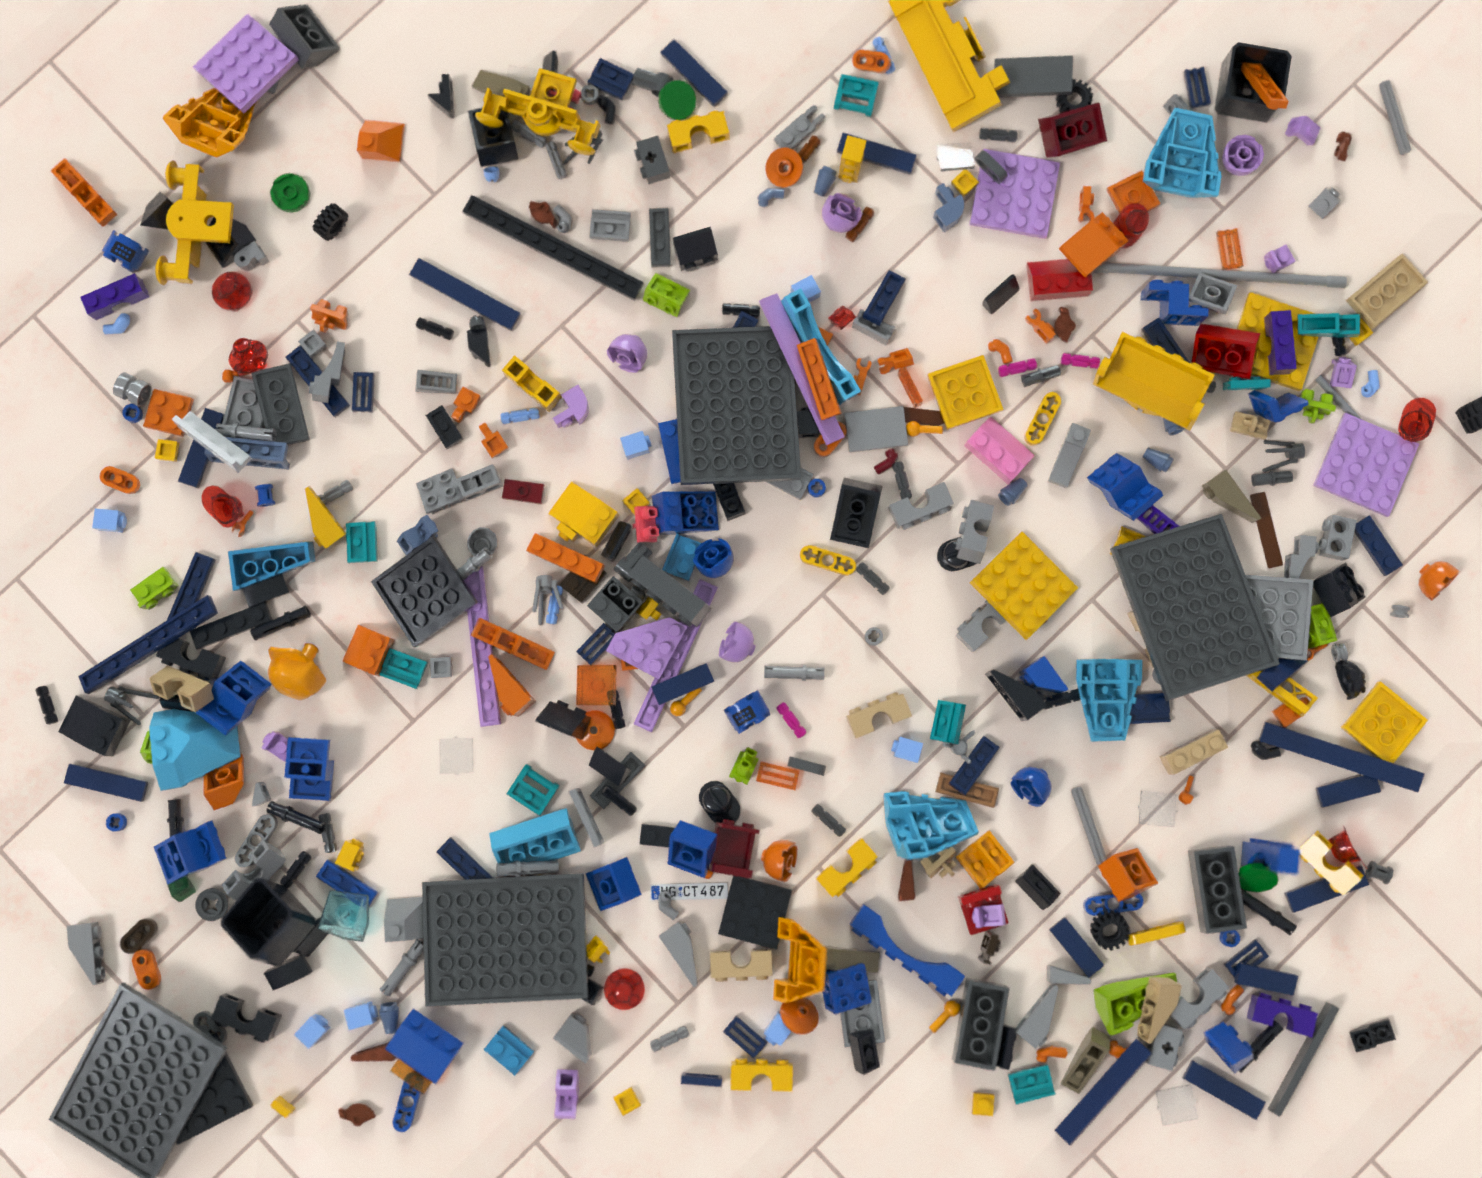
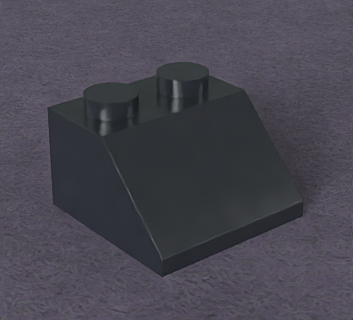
M711 226L673 237L674 250L681 271H693L697 266L703 264L704 266H709L718 260Z
M558 700L557 703L550 701L535 720V722L582 740L591 717L586 716L587 711L577 707L575 710H571L568 708L569 704Z

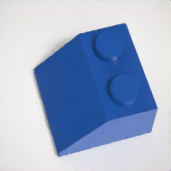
M1045 656L1036 659L1019 672L1021 675L1019 677L1020 681L1033 689L1054 693L1068 690Z
M680 820L670 835L668 865L705 878L716 849L717 834Z
M627 857L586 873L600 911L623 904L642 895Z
M1222 1022L1205 1031L1204 1036L1206 1043L1235 1074L1253 1059V1054L1251 1053L1253 1049L1246 1041L1241 1042L1237 1037L1238 1032L1232 1025L1227 1026Z

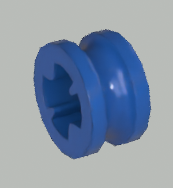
M128 404L123 408V417L129 422L137 423L142 419L143 411L140 407ZM132 409L137 411V413H134L136 414L134 418L129 416Z
M813 479L808 485L809 494L815 498L821 497L826 489V485L821 479ZM815 483L820 484L819 487L822 486V490H819L818 493H814V489L811 490V486H815Z
M121 813L111 814L106 819L107 828L113 832L121 831L127 825V819ZM114 818L120 819L119 827L113 826Z
M1236 930L1220 933L1219 939L1223 945L1235 947L1240 942V935ZM1227 933L1234 934L1232 943L1230 941L1226 942L1225 939L1228 938Z

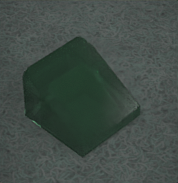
M188 876L167 885L172 898L178 902H182L196 892Z

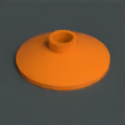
M783 147L776 149L769 155L766 161V175L774 185L790 187L800 179L803 172V161L800 155L791 148ZM785 165L789 166V170L787 172L784 171Z
M597 710L588 711L586 716L591 717L584 737L582 740L576 739L581 746L588 750H595L596 747L603 749L613 740L615 734L614 723L604 712ZM593 726H596L598 729L596 734H592L590 731Z
M806 997L789 1003H782L781 1019L790 1031L804 1035L811 1033L817 1027L819 1021L818 1011L815 1005Z

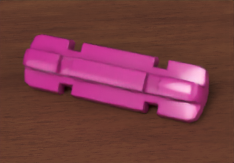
M1063 353L1061 364H1071V366L1086 368L1090 366V368L1097 369L1100 365V358H1089V356L1075 354L1071 356V354Z
M1034 358L1028 359L1026 362L1019 361L1008 366H999L998 372L1000 377H1005L1009 374L1013 375L1026 372L1027 370H1035L1037 363Z
M783 702L776 707L791 730L795 731L794 734L797 738H801L806 734V730L803 726L799 725L800 722L792 711L788 710L789 707L786 703Z

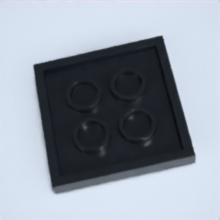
M733 876L718 934L777 950L780 938H777L778 918H785L792 890L750 878Z

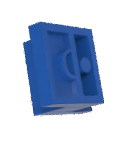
M1152 280L1141 292L1140 300L1160 301L1159 318L1163 324L1199 326L1208 317L1209 308H1202L1201 305L1189 307V284H1183V281L1163 283V280Z
M1118 453L1111 456L1087 477L1092 485L1102 491L1110 507L1132 521L1137 519L1164 496L1160 489L1147 481L1139 465Z
M240 660L214 682L211 690L214 699L195 713L226 736L252 714L257 700L271 688L272 684Z
M288 737L284 778H290L289 798L331 801L334 760H329L330 740Z
M213 821L206 822L195 829L173 835L154 846L167 885L185 876L206 870L226 859L224 847L221 845Z

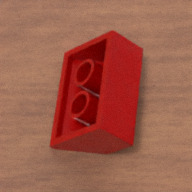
M1068 259L1027 262L1030 301L1088 297L1093 291L1092 275L1089 274L1087 277H1084Z
M1200 323L1195 335L1192 362L1199 364L1203 370L1250 379L1258 351L1260 333Z

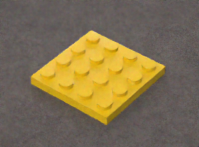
M1249 292L1237 329L1260 333L1252 376L1270 379L1272 383L1301 391L1318 337L1298 335V314L1315 313ZM1291 310L1297 369L1290 374L1270 375L1268 355L1271 353L1272 343L1271 338L1266 337L1264 317L1271 311Z
M1023 531L969 582L1025 640L1030 638L1078 589Z

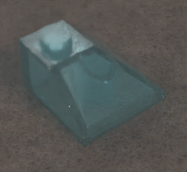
M329 890L318 929L344 940L364 942L369 925V896Z

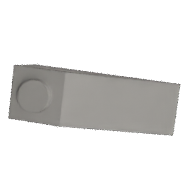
M679 920L662 932L659 938L690 983L695 987L698 981L692 940L689 935L691 930L685 922L682 924Z
M1052 983L1015 1027L1017 1029L1016 1033L1035 1049L1038 1046L1041 1047L1048 1038L1046 1035L1049 1033L1059 988Z

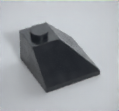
M213 217L209 226H213L216 223L215 217ZM233 219L230 243H205L221 267L225 268L234 262V256L238 251L251 242H256V239L245 224Z

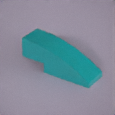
M1298 314V335L1358 337L1360 334V314Z

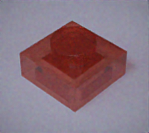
M842 305L828 319L831 324L842 330L855 319V315L851 310Z

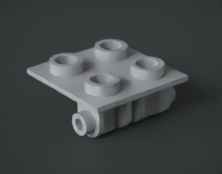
M453 468L416 483L426 514H435V512L442 510L441 508L445 510L447 505L450 508L451 503L454 505L459 502L462 503V500H464Z

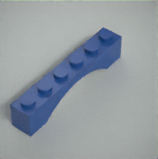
M1250 838V842L1243 841L1240 866L1262 863L1266 867L1269 865L1272 872L1298 875L1301 849L1294 848V844Z
M864 904L861 905L849 923L853 927L851 929L852 932L859 937L862 935L868 937L869 944L876 949L879 946L885 949L886 952L884 954L894 961L896 958L902 961L903 964L901 966L909 972L914 970L919 973L918 978L926 984L931 982L936 985L935 990L943 996L948 994L952 997L965 978L964 974L947 962H925L904 953L888 936L881 916Z

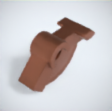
M1342 131L1336 138L1339 146L1337 145L1334 156L1337 157V160L1346 161L1348 156L1347 149L1352 139L1350 133Z
M530 201L529 208L532 217L541 224L550 223L553 228H556L558 221L552 214L549 204L546 202Z
M1060 307L1058 310L1061 315L1056 319L1054 329L1056 335L1061 339L1060 341L1067 343L1076 324L1071 320L1068 309Z
M353 1104L347 1110L343 1108L338 1109L340 1118L352 1122L354 1126H361L364 1122L376 1117L374 1110H371L366 1104Z

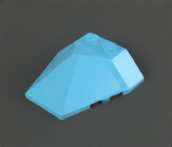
M1174 108L1145 163L1143 182L1153 190L1189 198L1218 197L1221 171H1219L1217 162L1219 157L1215 148L1214 141H1216L1212 115Z
M1078 659L1076 663V682L1090 740L1093 742L1125 741L1132 718L1130 715L1132 704H1135L1137 700L1135 697L1137 686H1140L1142 682V660Z
M177 709L153 712L149 726L152 764L161 791L184 787L196 778H201L206 773L219 769L241 757L238 726L225 736L195 712Z
M905 791L884 793L883 795L885 824L898 857L907 860L927 858L979 833L966 800L946 797L934 799L928 798V795L925 794L921 796L909 795V792Z

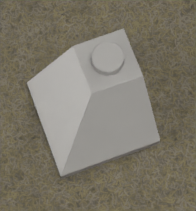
M1199 273L1189 294V302L1226 315L1237 285Z
M422 897L387 899L384 917L385 942L423 938Z
M571 1013L553 1039L586 1064L592 1054L588 1024L585 1023L586 1019L579 1013H576V1015Z

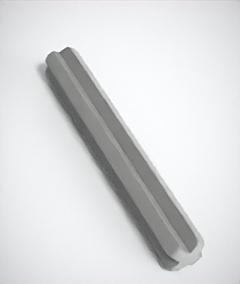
M1386 80L1379 84V88L1399 153L1404 155L1411 151V146L1391 81Z
M1076 787L1071 790L1096 864L1100 865L1107 860L1083 789L1082 787Z

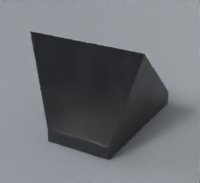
M160 191L146 205L140 226L168 230L166 216L174 203Z

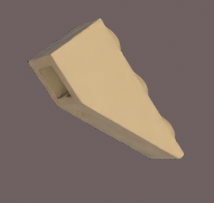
M1149 977L1140 1023L1138 1025V1037L1148 1044L1153 1042L1177 1007L1182 985L1171 978Z

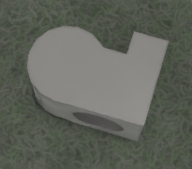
M255 241L242 248L234 256L235 264L244 271L252 270L258 262L262 265L269 262L265 253Z

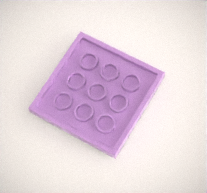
M247 14L193 68L241 112L245 113L299 59Z
M983 149L1005 169L1008 177L998 184L981 168L979 169V183L976 186L969 225L1046 239L1060 162Z
M1344 413L1313 486L1388 517L1419 443Z

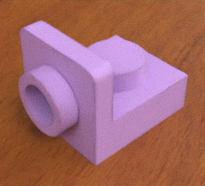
M1287 245L1274 251L1271 250L1264 256V263L1272 273H1276L1295 262Z
M1347 357L1332 359L1334 368L1330 385L1352 388L1357 365Z
M276 731L268 733L263 739L264 745L262 749L268 750L286 762L288 738Z

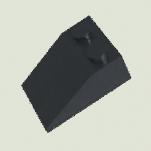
M482 108L469 110L468 114L480 166L485 167L518 160L508 112L500 111L498 119L503 122L502 127L491 128L480 123L475 117V113L481 112Z
M849 478L843 479L830 540L869 548L883 486Z
M994 669L985 673L1021 722L1028 721L1047 706L1045 703L1046 698L1040 691L1036 692L1035 689Z
M76 695L58 732L103 756H114L131 720Z

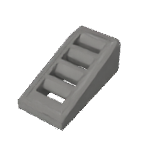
M417 370L415 392L456 394L457 374ZM423 377L426 378V386L422 385ZM431 378H434V386H430ZM439 378H442V387H438ZM447 379H450V388H446Z
M1047 965V981L1049 983L1091 984V979L1084 975Z

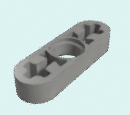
M262 815L257 820L235 855V862L238 866L249 867L254 864L250 855L247 857L250 859L249 862L243 863L241 855L247 854L250 849L253 850L256 847L251 843L254 835H259L261 840L264 839L268 842L278 826V820L274 815ZM271 819V827H266L263 831L264 833L257 831V829L263 830L265 826L264 820Z

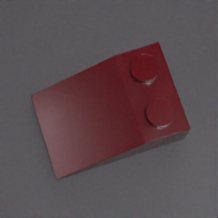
M1100 102L1038 119L1046 158L1062 156L1107 141Z

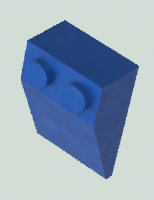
M677 419L658 423L671 485L680 483Z

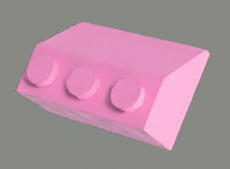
M991 416L964 445L1008 485L1035 456Z

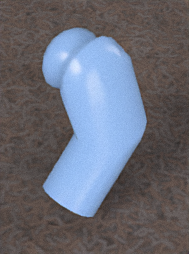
M121 313L114 324L103 325L104 334L124 333L130 324V316L126 313Z
M1378 370L1368 371L1369 382L1361 388V394L1364 397L1373 396L1380 388Z

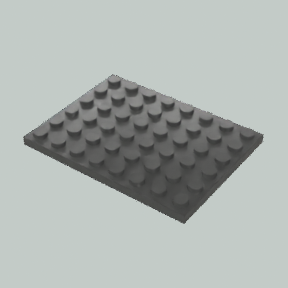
M771 327L672 330L680 484L698 485L801 480L794 376Z
M1222 514L1124 543L1110 549L1166 701L1280 664Z
M584 873L422 882L425 1006L589 998Z
M123 982L119 985L48 1120L139 1178H157L228 1047Z

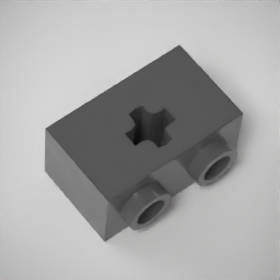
M659 136L637 141V149L634 150L637 161L641 160L643 167H640L642 178L647 179L648 185L671 178Z

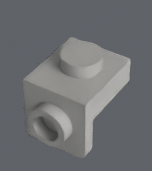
M1326 187L1308 207L1323 219L1341 201L1339 198L1340 193L1333 187L1331 189Z

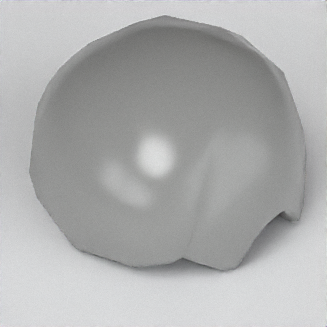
M485 527L473 530L467 540L469 552L475 556L483 548H487L493 555L497 548L496 534Z

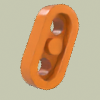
M858 50L852 58L854 67L861 71L885 73L891 66L889 56L883 52ZM866 58V62L862 64V60ZM884 60V65L880 67V62Z
M838 422L844 436H846L845 425ZM820 435L814 443V451L820 457H827L844 438L826 445L827 449L823 451L820 449V445L825 444L822 435Z
M107 466L100 472V480L104 485L123 493L134 494L140 488L139 479L130 473L112 466ZM114 474L115 478L110 480V476ZM132 481V487L128 488V483Z
M148 949L135 952L132 957V964L139 985L146 990L156 988L161 982V974L153 952ZM141 956L145 959L143 964L139 960ZM147 976L151 978L150 983L146 982Z

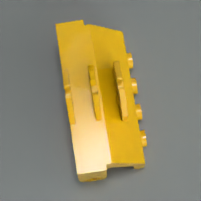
M1122 331L1110 358L1104 357L1096 372L1093 385L1124 399L1136 410L1138 408L1142 409V413L1160 416L1190 431L1204 406V403L1201 401L1215 375L1203 370L1197 363L1186 362L1180 355L1169 354L1161 346H1152L1145 339L1138 336L1135 338Z

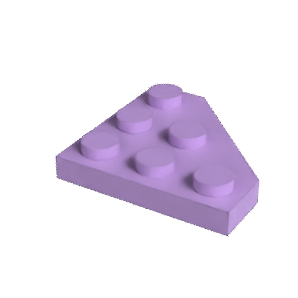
M668 617L614 634L606 652L659 680L687 626Z

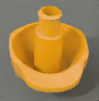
M305 643L302 651L293 648L270 647L268 649L271 659L268 677L272 685L281 694L293 699L304 700L316 694L326 683L325 676L313 661L319 652L314 644Z

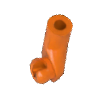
M1235 985L1221 1004L1222 1011H1225L1227 1015H1232L1236 1010L1233 1004L1244 992L1241 986Z
M1115 1040L1110 1041L1109 1053L1118 1059L1127 1048L1118 1046V1042Z
M1055 1046L1039 1048L1036 1052V1060L1045 1063L1047 1062V1056L1066 1058L1067 1049Z

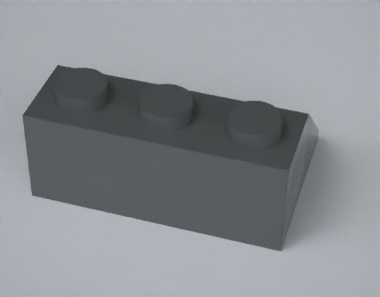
M308 4L279 7L269 23L282 43L299 59L297 63L302 69L318 66L340 49Z

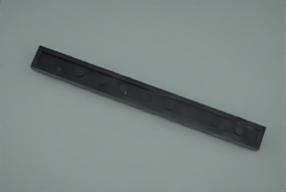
M473 195L470 196L462 211L463 214L634 301L644 285V282Z

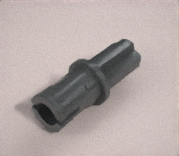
M1058 365L1042 370L1038 368L1037 371L1021 375L1022 384L1024 387L1040 382L1044 383L1045 380L1060 376L1061 369Z
M1271 470L1269 473L1251 475L1253 487L1259 485L1274 486L1275 484L1293 481V473L1291 471L1273 472Z

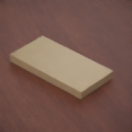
M1402 253L1350 296L1346 302L1357 314H1360L1361 319L1373 330L1424 287L1428 281Z

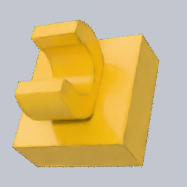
M649 597L636 612L646 620L649 616L658 620L662 615L655 609L658 603Z
M595 935L587 944V957L593 963L596 960L602 963L603 960L600 956L604 952L609 955L610 951L603 940Z

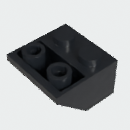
M1346 562L1313 580V588L1330 617L1352 608L1365 598L1363 587L1357 583L1353 570L1347 566Z

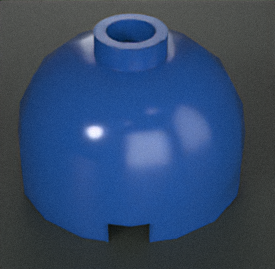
M718 538L719 541L706 540L694 551L695 557L693 562L702 575L708 578L722 577L732 568L734 562L733 551L728 542Z
M1025 767L1016 772L1011 778L1013 780L1010 783L1014 792L1021 799L1025 796L1030 800L1028 804L1031 806H1042L1051 794V781L1047 772L1041 768Z

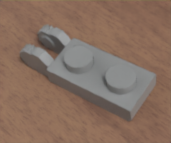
M812 105L804 114L802 113L774 138V142L780 148L794 149L815 131V128L826 116L822 113L811 123L808 118L817 110V107Z

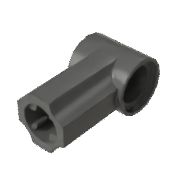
M637 68L633 75L632 85L649 90L658 97L660 90L665 84L674 79L666 73L659 72L656 74Z
M638 543L626 557L624 556L616 564L613 570L629 583L633 578L628 574L642 555L648 559L653 552L643 543Z

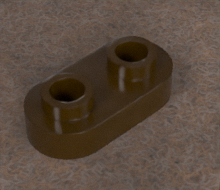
M151 918L138 921L121 938V950L127 954L139 951L156 935L158 930L157 923ZM146 925L150 926L149 932L145 930ZM131 939L135 941V946H131Z

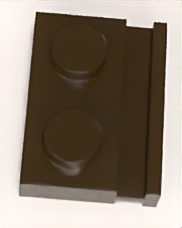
M602 571L597 583L569 572L560 583V586L580 603H583L606 576L607 572Z
M988 930L984 933L980 948L983 952L982 956H978V959L985 964L991 965L990 956H994V953L998 952L1001 940H998L999 936Z

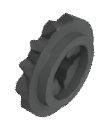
M206 889L196 899V912L206 921H216L222 918L228 910L229 900H227L225 893L218 889ZM218 899L217 903L215 904L217 908L208 909V906L210 905L208 901H214Z

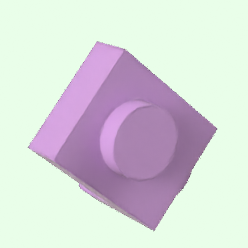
M1307 116L1293 117L1288 124L1285 135L1288 137L1297 136L1308 146L1314 145L1321 127Z
M994 904L974 907L972 919L976 924V928L1006 925L1004 905Z

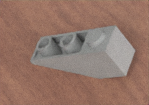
M99 922L67 926L68 947L92 985L103 983L105 978V969L102 967L104 952L100 946L102 929L99 926Z

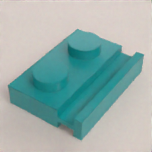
M1241 377L1229 378V381L1223 383V391L1262 390L1271 387L1270 379L1261 380V377H1251L1249 380H1241Z
M376 522L346 523L347 563L378 562Z
M389 648L379 675L418 689L428 662Z
M938 700L930 739L958 745L966 705Z
M1048 1064L1007 1074L1016 1105L1056 1095Z

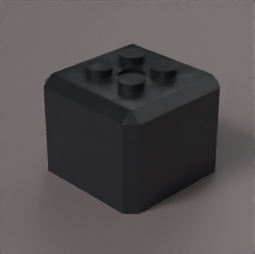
M1241 42L1235 44L1221 63L1215 111L1219 115L1266 123L1271 120L1280 108L1277 110L1269 109L1240 69L1243 63L1261 64L1286 97L1292 58L1288 50ZM1242 88H1249L1251 95H1244Z
M255 878L221 918V927L250 959L272 966H281L314 928L316 918L288 888L264 878ZM283 921L284 923L278 928L279 923Z

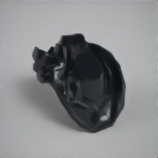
M1347 660L1336 662L1337 678L1342 690L1347 695V700L1356 698L1360 691L1365 693V673L1353 662Z

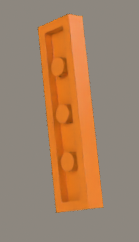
M1243 63L1240 70L1266 106L1272 110H1277L1278 108L1286 109L1289 103L1288 99L1264 67L1256 63Z
M813 338L797 344L821 420L824 421L842 414L817 339Z
M536 533L526 549L528 553L594 583H597L605 567L604 564Z

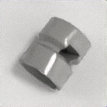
M126 372L118 376L113 386V394L123 400L128 399V401L138 407L143 406L147 402L152 390L150 383L140 379L137 380L135 376Z

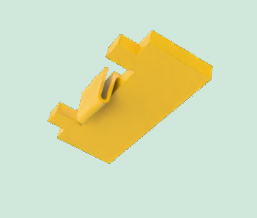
M889 0L888 2L953 132L1002 105L996 91L1010 83L1002 65L980 78L971 58L974 57L977 61H980L986 56L970 23L964 17L968 26L966 30H964L959 21L953 24L945 7H950L961 0Z

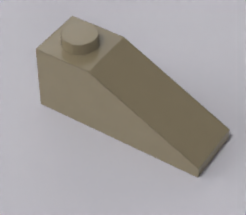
M484 70L479 71L472 84V88L482 93H486L487 88H490L493 94L505 97L503 94L504 89L528 96L531 94L528 85L513 78Z
M1224 470L1202 485L1203 493L1214 503L1251 523L1261 519L1227 470Z
M825 946L827 948L825 969L841 970L863 963L865 964L866 972L878 973L880 952Z
M1091 1027L1061 1081V1085L1078 1094L1081 1092L1110 1050L1109 1035Z

